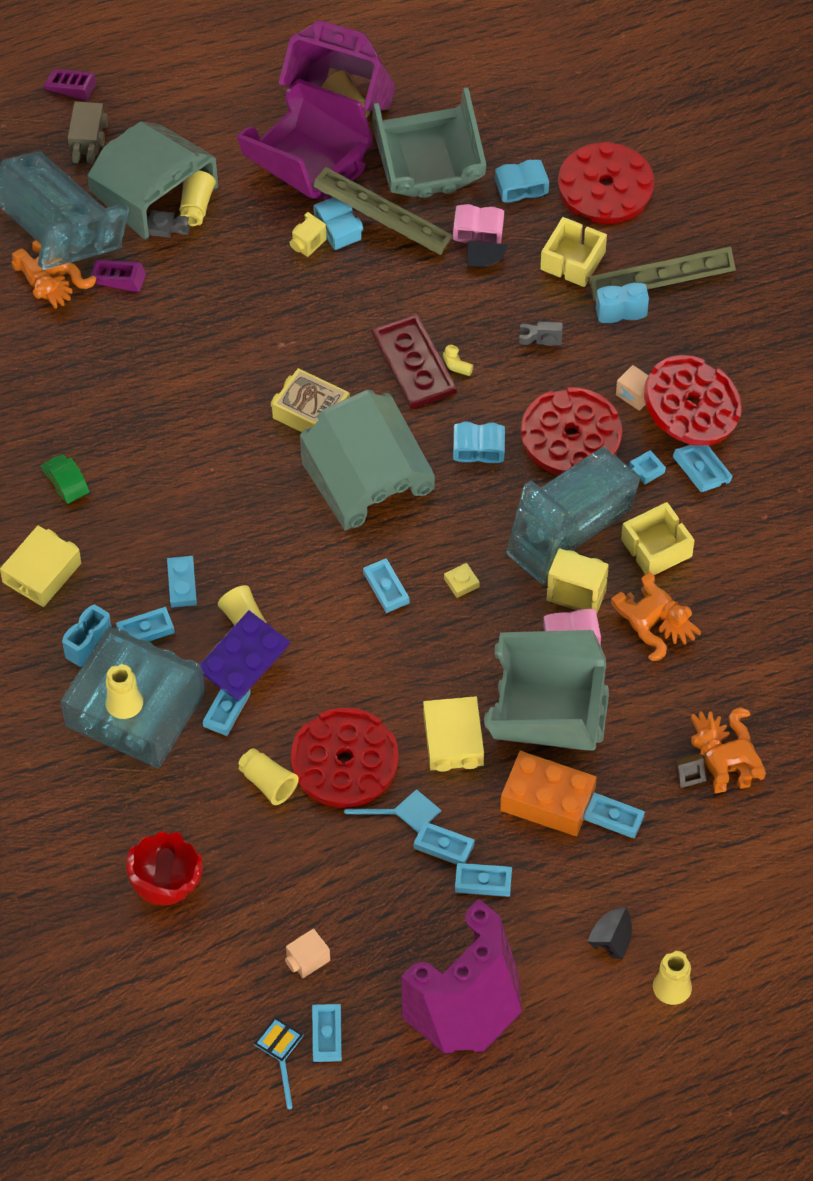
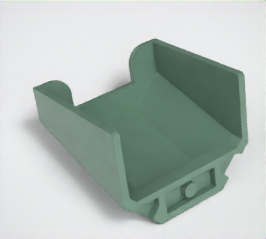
M468 87L463 88L461 104L456 108L395 119L382 120L379 103H374L372 127L390 192L410 197L419 196L426 198L433 195V193L443 192L448 194L455 192L457 189L485 175L487 165Z
M141 121L135 126L128 128L125 133L115 140H111L102 149L87 175L89 190L144 240L149 238L146 215L148 206L198 170L209 173L216 180L213 190L218 188L216 158L161 124Z
M365 390L325 408L316 416L318 422L300 434L302 465L345 531L352 527L361 526L367 516V506L373 503H380L388 496L397 492H404L409 487L414 496H425L435 489V475L394 399L388 393L377 395L372 390Z
M594 631L500 633L499 643L495 644V657L500 660L504 669L503 678L498 683L500 698L499 703H496L495 707H490L489 712H486L484 716L485 727L489 729L493 739L581 750H595L596 743H601L604 738L609 688L608 685L604 684L607 667L606 657Z

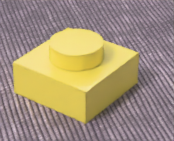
M467 563L444 573V580L456 598L480 586L479 580Z

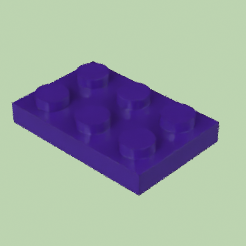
M248 610L200 663L197 670L239 702L287 649L290 642Z

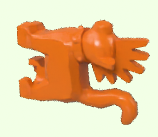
M39 238L32 242V250L35 253L41 254L35 259L22 248L12 253V267L15 271H23L26 279L34 288V297L37 299H48L55 309H57V303L64 306L63 299L71 300L68 294H72V289L69 288V282L65 281V277L62 275L68 273L73 284L80 289L91 288L96 282L95 276L82 279L81 271L78 267L70 262L67 255L59 250L51 240L46 241Z
M649 572L641 578L644 585L641 588L644 595L643 599L635 603L634 595L631 592L627 596L620 592L611 598V604L621 616L629 620L634 631L638 633L639 637L647 645L656 648V651L648 656L649 660L660 661L666 655L667 646L661 638L650 632V629L660 620L664 622L660 626L659 632H665L666 639L672 634L674 644L677 643V637L681 639L683 644H686L685 635L694 641L695 636L693 633L701 635V631L688 620L692 615L691 609L688 606L678 605L677 601L672 600L670 595L654 584V575Z
M742 707L734 709L729 715L730 727L737 734L738 740L725 744L721 742L729 737L730 732H724L727 725L719 727L720 716L715 721L711 711L708 713L707 720L702 711L699 712V719L695 714L691 715V720L698 732L691 737V744L701 750L700 754L703 756L708 770L714 776V793L726 792L727 783L729 782L728 772L737 771L740 776L737 781L740 789L750 787L752 777L763 780L766 775L762 761L750 741L748 729L740 722V718L750 716L749 710Z

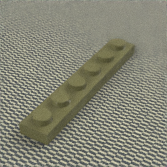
M327 167L322 170L314 182L313 186L323 193L329 194L344 204L355 208L366 216L381 222L440 255L451 241L452 234Z
M730 246L588 277L592 299L595 301L597 290L605 286L622 287L630 283L646 284L647 289L736 271Z

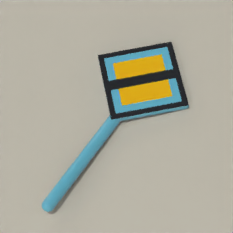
M274 1017L254 1042V1045L279 1060L286 1105L288 1109H292L285 1059L304 1034Z

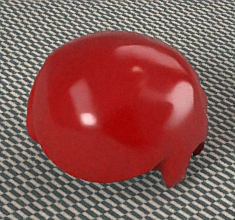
M161 831L152 837H143L137 845L129 849L125 865L129 882L136 893L145 901L161 906L173 905L184 900L189 893L195 890L203 874L202 854L196 851L192 843H186L180 832L168 834Z

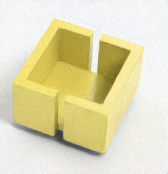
M562 217L541 251L540 270L558 277L564 274L565 280L585 287L589 281L588 277L592 276L606 253L607 234L586 227L583 245L581 244L583 225Z
M668 502L623 523L621 540L633 557L636 556V562L645 575L649 572L656 575L693 555L694 539L683 523L679 524V518Z
M559 548L548 573L547 601L574 610L596 609L597 614L606 593L609 564L597 558L591 559L579 555L575 551H566Z

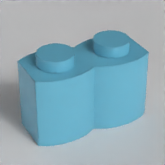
M526 160L519 165L504 164L495 169L494 181L502 202H515L525 197L536 198L549 192V179L541 160Z
M333 197L315 204L314 216L326 224L327 239L336 250L361 240L363 225L359 217L355 218L352 214L351 206Z
M630 283L622 287L605 286L598 289L596 296L598 321L601 323H615L622 319L639 320L646 317L649 302L646 284Z
M462 422L454 425L453 460L459 462L480 461L484 463L504 462L505 426L498 425L497 423L477 425L471 422Z
M94 604L82 613L79 623L69 628L63 637L62 643L66 659L81 667L93 658L96 648L103 645L109 639L112 632L108 612Z

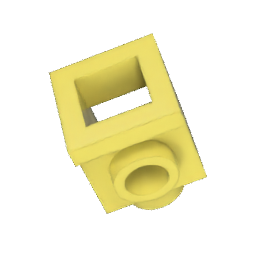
M307 212L305 214V221L294 228L290 246L296 252H301L309 257L327 240L326 224Z

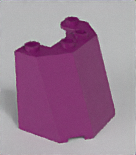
M318 20L310 27L290 37L279 79L280 85H292L297 79H301L321 87L328 78L330 68L340 71L345 70L350 74L371 80L363 110L373 111L374 103H379L380 110H390L396 86L365 33Z
M297 79L287 89L285 94L289 112L261 138L258 131L253 127L245 128L236 137L244 156L306 196L328 200L333 197L313 186L318 175L327 167L354 181L364 171L366 163L362 162L366 149L371 147L373 138L361 102Z
M480 899L467 910L465 915L466 924L474 931V943L443 974L429 963L418 962L413 964L401 976L402 1018L443 1053H454L455 1050L483 1052L521 1014L519 973L501 918Z

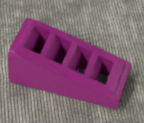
M53 69L44 84V89L88 101L96 86L95 74ZM55 78H59L57 83H53Z
M96 260L91 276L96 277L95 284L140 292L146 272L140 262ZM104 269H107L105 275H104V276H101L102 273H103V270H104Z

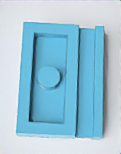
M688 445L676 449L673 454V458L700 492L719 487L722 483L728 484L733 477L708 445Z

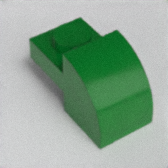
M61 454L41 465L43 473L54 484L56 492L67 504L89 493L86 481L71 457L67 459Z

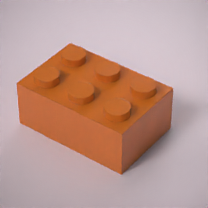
M520 751L502 792L500 811L577 837L584 821V814L595 792L597 776Z

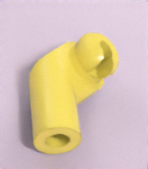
M446 346L445 352H443V359L448 369L470 376L473 364L460 360L457 354L459 349L456 346Z

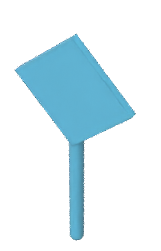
M416 789L395 809H345L344 813L396 814L418 833L424 821L431 822L442 810Z

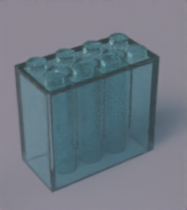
M108 626L60 701L65 726L159 769L205 695L202 667L193 660H184L168 649L162 650L153 646L148 640H139L130 636L123 629H114ZM121 664L131 668L136 678L137 687L143 697V706L140 712L128 719H119L112 716L107 711L105 705L107 672L112 666H119Z

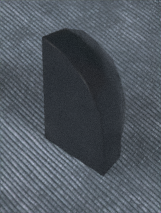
M468 241L466 265L478 267L491 266L500 261L506 252L508 244Z
M627 907L616 908L598 920L587 941L594 949L597 950L600 946L611 952L610 957L623 959L632 934L631 917Z

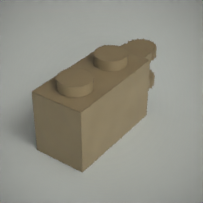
M75 101L68 134L70 154H73V163H79L81 154L87 155L88 164H93L95 155L99 154L100 146H104L105 133L103 128L108 126V113H104L103 103Z

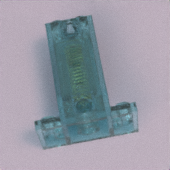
M41 151L1 160L0 207L41 244L37 265L43 270L121 248L129 208L124 203L107 208L102 207Z
M603 446L543 487H539L532 480L523 487L506 554L543 585L548 581V573L559 548L573 551L631 510L641 477Z

